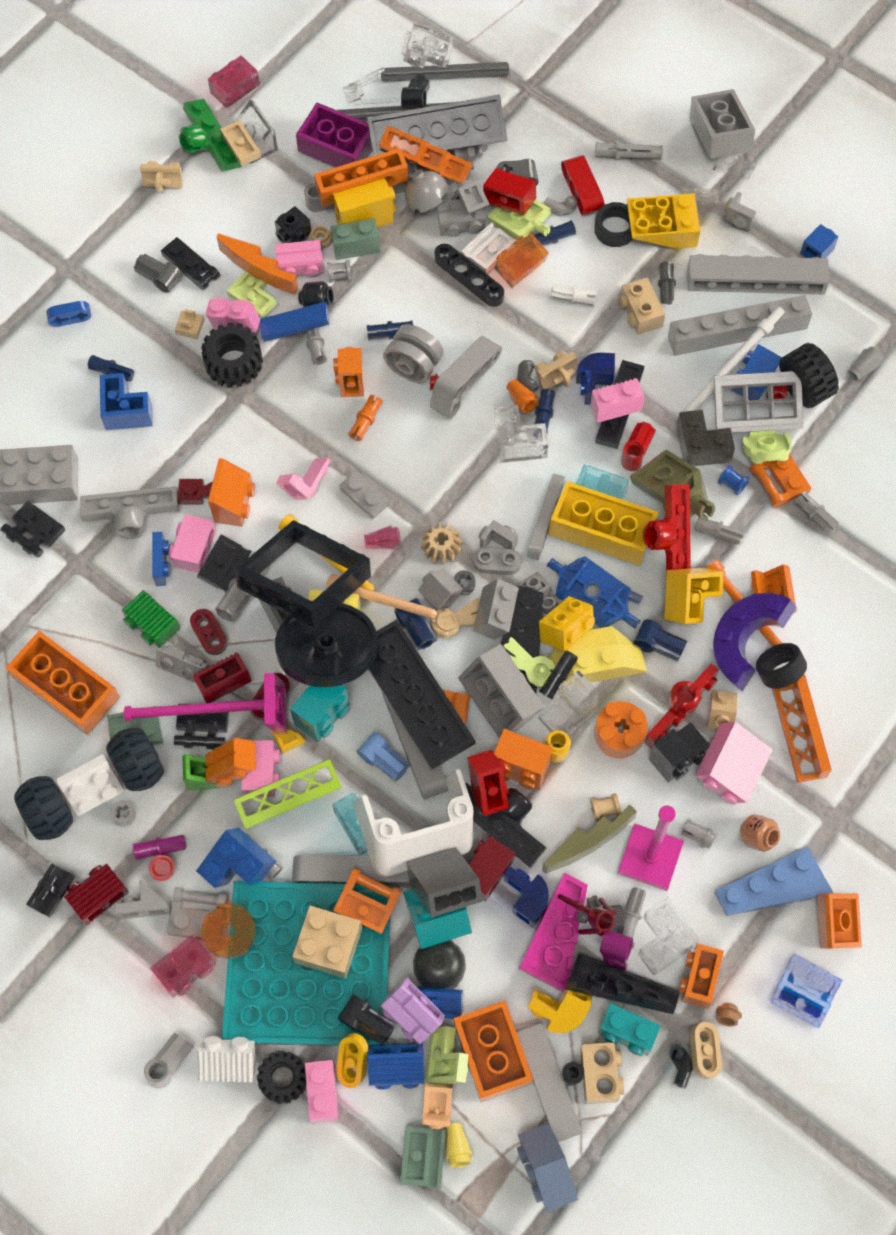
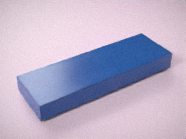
M326 302L262 318L260 320L261 338L265 342L330 325Z

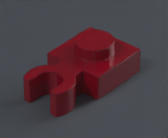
M179 479V505H203V498H209L213 482L204 485L203 479Z

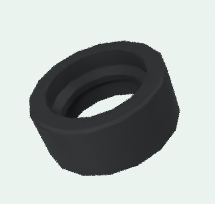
M611 202L598 210L595 216L594 233L603 244L610 247H622L633 240L627 204ZM610 217H619L629 223V228L623 232H611L603 226V221Z
M781 643L767 649L759 656L756 661V670L765 686L771 689H780L797 682L806 672L807 662L797 645ZM788 662V663H787L786 665H784L783 667L778 668V669H775L777 666H779V665H781V664H783V663Z

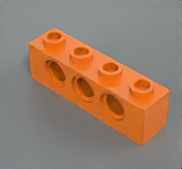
M401 148L316 173L314 174L315 189L322 207L334 204V193L384 178L388 187L407 182L408 166Z

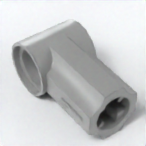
M174 1032L155 1058L146 1064L144 1075L152 1087L163 1088L169 1084L174 1072L193 1049V1046L186 1039ZM161 1067L165 1069V1073L160 1079L151 1078V1073L155 1068Z

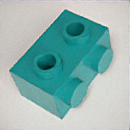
M610 1003L597 1034L602 1035V1039L609 1043L615 1042V1045L619 1043L628 1047L627 1050L635 1055L643 1056L644 1054L648 1056L661 1026Z

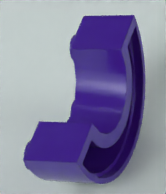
M774 593L754 594L736 602L720 619L713 640L714 656L721 672L739 690H744L756 671L748 663L745 656V646L749 637L757 629L764 626L775 625L784 628L797 608L791 599Z

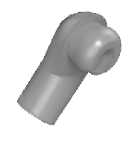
M568 196L565 202L559 203L547 197L543 204L549 207L551 212L557 215H564L573 212L577 208V199L573 196Z

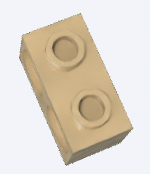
M615 1042L581 1045L580 1054L581 1065L584 1070L585 1105L618 1102L620 1095H624L623 1078H618L617 1067L621 1066L620 1050H615ZM604 1053L608 1057L609 1063L605 1066L597 1065L594 1061V1055ZM602 1080L607 1081L611 1085V1092L609 1094H601L597 1090L596 1084Z

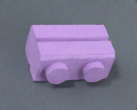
M407 977L385 997L381 1004L385 1017L392 1022L396 1021L402 1027L404 1036L410 1041L415 1040L418 1044H421L442 1024L445 1017Z

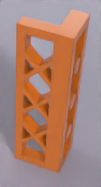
M803 675L790 686L772 689L797 783L827 778L832 771L806 675ZM793 690L795 700L792 705L781 699L780 692ZM790 712L796 714L801 719L798 729L787 721V716ZM797 735L807 741L808 747L804 753L794 747L793 741ZM803 759L813 764L815 773L802 775L800 764Z

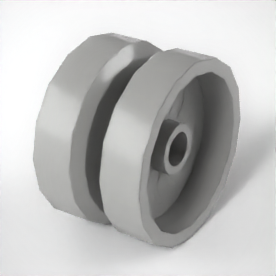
M402 325L394 335V341H391L384 351L383 359L399 376L412 382L425 383L433 372V366H436L443 356V347L426 330L415 325Z

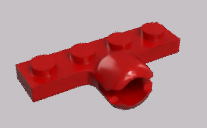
M690 484L665 485V518L663 520L650 521L643 530V541L650 550H665L666 575L667 570L691 568Z
M710 664L694 683L691 681H680L673 685L668 700L670 709L647 734L644 743L652 749L653 744L666 735L673 726L678 727L684 721L686 714L696 710L702 700L701 694L705 690L711 691L718 682V679H716L719 671L718 668Z

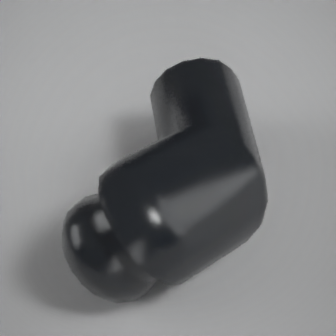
M674 1046L669 1051V1056L678 1070L673 1084L686 1089L693 1071L692 1059L685 1048Z

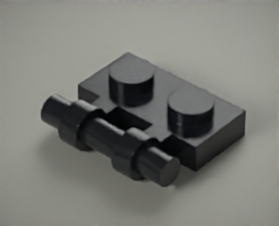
M28 500L12 517L17 525L11 527L6 523L1 527V532L6 534L8 540L12 543L17 542L22 546L23 551L33 554L37 558L43 554V550L39 547L42 543L50 548L65 532L63 525ZM27 531L31 535H33V537L27 539L25 536H23V534Z
M229 712L177 715L176 729L177 731H185L184 736L175 735L174 745L192 749L193 746H201L214 750L215 747L225 744L226 738L217 737V732L227 733ZM195 731L208 732L207 737L194 736Z

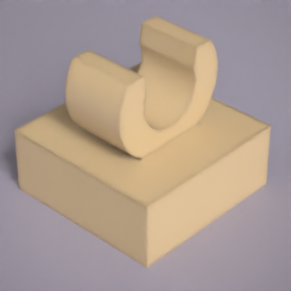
M187 309L181 311L175 327L176 335L198 339L205 321L204 315L196 314L195 311Z

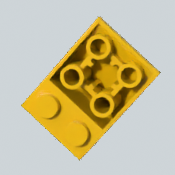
M694 193L627 198L632 239L674 249L698 246L700 225Z

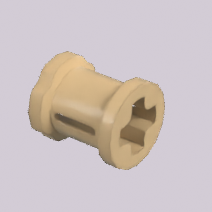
M613 793L611 797L597 800L590 798L591 810L595 821H598L603 816L614 814L619 816L621 814L620 803L616 793Z

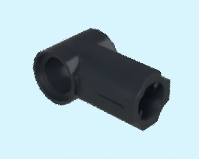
M417 74L414 79H411L408 87L402 88V108L418 109L426 106L430 80L426 79L424 75Z
M355 995L350 997L337 1017L339 1021L352 1030L361 1031L382 1046L389 1039L396 1026L372 1010L368 1003Z

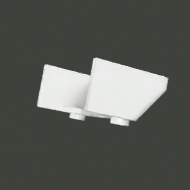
M461 769L455 770L445 779L451 801L446 808L448 822L401 835L399 826L393 819H374L367 795L361 796L353 805L372 868L378 876L387 878L408 872L406 862L455 847L461 855L471 850L473 846V806Z

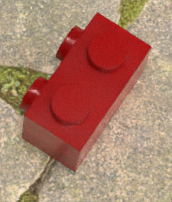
M495 168L483 184V192L489 204L525 215L537 198L535 180Z
M492 750L467 757L473 799L483 815L486 816L509 808L507 800L508 787L504 779L505 766L502 759L497 758Z

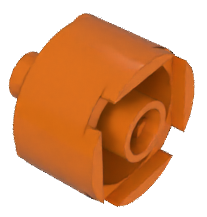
M629 702L608 703L599 713L594 729V738L601 751L612 758L618 759L629 757L639 751L647 734L646 715L643 710ZM619 727L623 728V733L618 732Z

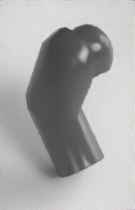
M523 360L518 365L517 380L535 393L539 388V385L531 378V372H533L535 365L531 360Z

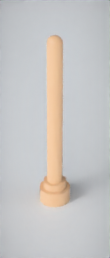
M332 574L327 581L326 589L340 576ZM359 587L353 592L354 594H359L360 598L430 619H434L437 616L435 609Z

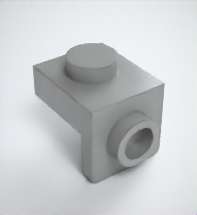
M737 192L735 197H730L724 209L727 211L725 220L738 228L750 231L754 224L756 211L741 205L742 193Z
M493 520L489 526H484L479 533L480 548L487 547L490 541L493 540L506 549L514 550L517 546L518 535L511 527L503 526Z

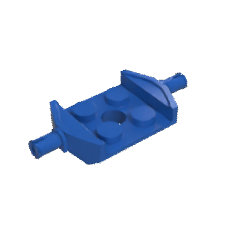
M586 556L578 558L568 566H563L554 558L550 559L551 563L548 562L547 567L555 571L559 576L556 588V596L559 600L564 601L570 596L593 605L595 624L599 628L609 627L620 620H624L634 629L637 628L641 620L629 613L628 609L631 588ZM591 585H596L600 588V593L595 597H590L586 594V589Z

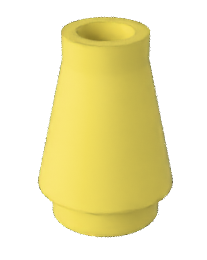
M450 1124V1126L446 1127L445 1160L449 1162V1167L451 1168L467 1166L471 1164L473 1154L464 1134L462 1124Z

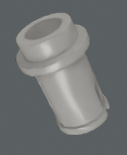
M690 820L687 821L681 832L682 836H686L701 844L702 849L704 847L710 849L716 837L712 833L713 830L707 831Z

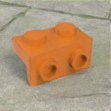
M783 564L764 573L758 570L751 572V584L754 594H779L791 599L796 605L789 566Z

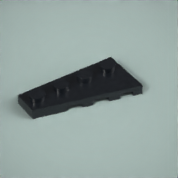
M582 953L578 954L565 989L669 1014H674L680 995L679 990Z

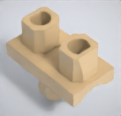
M148 161L147 164L140 165L142 187H156L157 192H162L163 188H182V172L178 162L159 165L156 161Z
M560 351L553 357L554 362L547 364L542 361L535 365L541 389H549L559 383H562L565 387L571 385L570 377L579 373L576 363L577 356L573 351L569 354Z

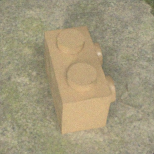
M648 277L622 285L619 303L622 309H626L628 323L630 327H634L637 335L663 327L665 313Z

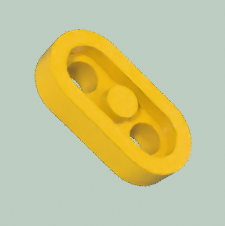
M350 1033L342 1039L338 1050L337 1078L342 1085L348 1088L357 1087L366 1076L368 1044L357 1033Z

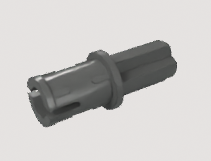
M664 261L659 265L660 279L658 280V286L660 287V301L662 304L670 305L674 300V287L676 286L674 264L670 261Z

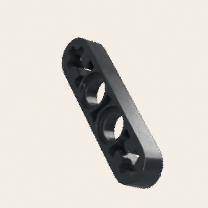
M444 243L435 248L434 259L438 266L487 305L496 307L503 303L505 291L498 282L451 245ZM457 265H464L467 267V270L458 272L455 270V267ZM474 278H481L484 282L477 286L472 284L471 281ZM490 293H492V294L498 293V297L495 296V295L492 296V297H490Z

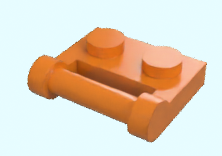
M790 454L786 461H764L761 464L754 463L749 468L752 474L758 477L767 491L774 508L802 496L803 492L809 493L811 491V486ZM769 469L770 473L772 474V476L774 477V479L776 480L777 484L779 485L784 494H779L776 487L774 486L769 476L765 472L766 470Z
M354 867L333 911L340 915L360 920L362 925L382 934L402 890L397 887L393 889L361 874V870ZM357 883L389 898L387 905H383L354 891L355 884Z

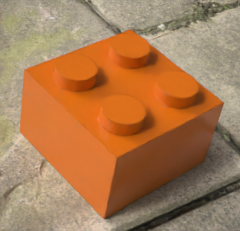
M504 729L494 754L497 758H501L504 763L505 781L512 779L519 782V785L523 788L540 790L551 763L553 747Z

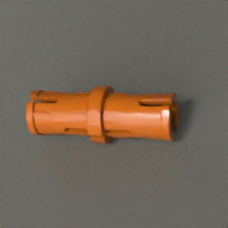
M369 395L363 409L358 411L356 415L357 420L348 433L352 439L357 436L356 441H361L369 425L374 423V416L383 403L378 396L374 401L375 395Z

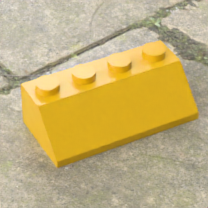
M566 481L551 517L548 535L640 566L647 550V546L643 541V530L650 521L657 520L659 512Z

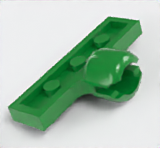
M199 99L184 102L183 110L192 125L184 126L180 129L179 142L183 151L195 153L208 150L221 171L240 168L239 161L221 135V125L205 100Z

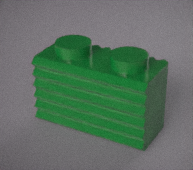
M144 590L122 609L125 617L123 619L124 623L132 630L137 628L142 633L140 637L149 646L155 644L158 648H161L180 630L176 618Z

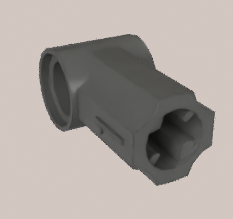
M140 254L134 266L136 273L153 281L154 285L165 293H169L183 276L180 269L170 262L163 264L147 254Z

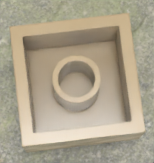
M309 906L293 954L295 964L346 979L363 929L361 921Z

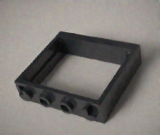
M292 520L235 569L237 588L315 628L371 577L370 558L364 554H360L346 545L340 544L326 535L320 534L308 526ZM295 543L348 569L313 601L260 574Z

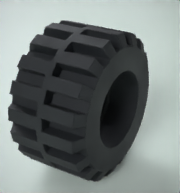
M227 323L228 326L225 327L219 325L217 330L212 329L209 331L210 336H205V343H202L201 346L207 374L210 375V379L213 381L217 380L218 385L223 386L226 384L228 388H232L233 385L242 387L244 382L246 384L251 383V378L255 379L258 376L257 371H261V363H263L257 335L254 332L251 333L249 327L243 328L242 324L239 323L236 326H233V323ZM230 351H240L243 353L234 360L221 358Z
M805 343L780 359V372L793 371L802 382V402L805 408L809 409L817 406L835 395L839 390V381L832 362L815 344ZM788 385V392L793 397V387Z

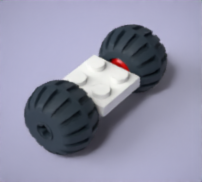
M128 728L121 730L110 739L106 746V751L114 766L110 767L104 754L57 778L56 780L63 791L62 793L54 780L48 776L30 778L20 785L15 792L14 801L32 835L38 840H51L60 837L69 829L73 822L72 813L66 802L70 803L77 816L90 811L124 792L116 777L118 775L125 787L130 791H143L159 782L164 774V768L154 746L142 729Z

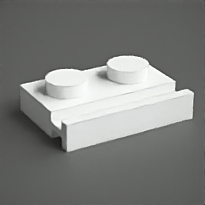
M491 222L461 251V254L487 274L516 246V240L500 228L497 229Z

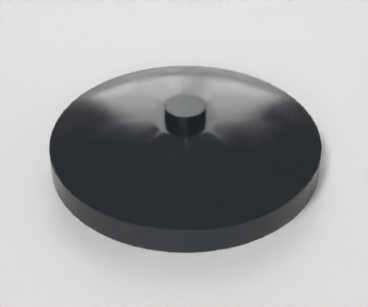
M343 603L315 628L288 616L280 625L275 637L276 657L283 671L302 684L313 687L340 686L357 679L370 668L378 651L377 632L367 615L359 609Z

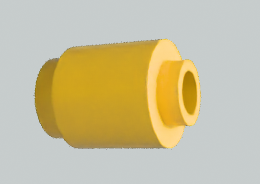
M555 730L550 732L545 739V744L553 747L551 761L562 762L569 755L571 740L563 731Z

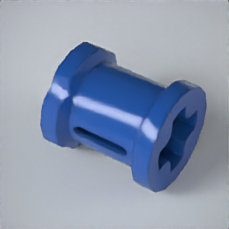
M728 465L720 475L718 483L720 485L725 484L734 490V494L738 496L745 489L750 478L741 476L733 470L731 465Z

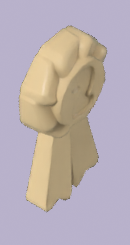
M474 599L457 612H453L448 608L438 610L436 618L430 620V627L434 634L443 639H448L456 636L460 627H474L480 599Z

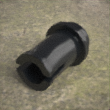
M577 1062L567 1063L562 1070L564 1082H567L569 1086L580 1083L584 1077L583 1067ZM576 1071L577 1077L571 1078L568 1073Z

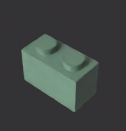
M375 218L330 226L336 260L380 253V241Z

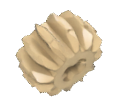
M438 523L436 529L429 526L428 533H423L421 549L425 551L424 556L426 558L432 557L433 564L441 560V563L445 565L446 559L453 562L455 555L461 553L459 546L462 545V538L458 537V530H451L450 524L442 528V525Z

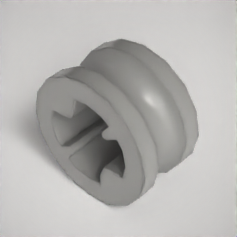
M119 801L111 808V817L117 825L125 827L132 824L135 820V809L129 802ZM120 809L123 811L129 809L127 811L129 815L127 818L120 817L118 811Z

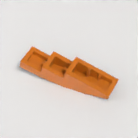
M388 125L378 145L386 151L401 148L406 161L426 170L435 171L442 175V177L458 184L466 181L473 166L469 161L451 155L448 151L433 146L423 139Z
M219 233L217 234L219 250L234 264L253 277L295 295L298 288L296 275L280 270L278 260L262 256L260 246Z

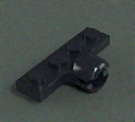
M466 782L465 785L473 806V822L495 840L515 852V856L531 869L546 851L547 847L521 826L522 820L532 809L530 800L517 789L508 788L507 800L509 808L484 816L473 799L472 787Z

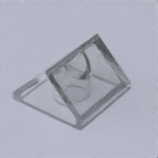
M249 100L235 122L238 120L242 122L261 152V158L248 163L252 164L278 151L275 130L253 100Z

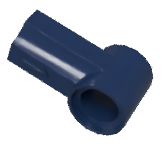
M417 598L409 601L421 605ZM397 608L394 609L400 625L403 629L406 628L418 650H424L437 641L426 617Z
M646 619L642 622L633 644L639 646L641 651L648 653L655 651L678 662L687 641L664 631L663 627L656 621Z

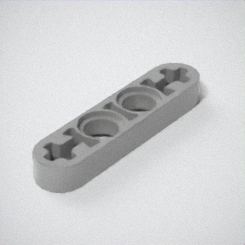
M554 473L552 475L527 552V557L540 559L549 532L550 520L564 486L565 476Z

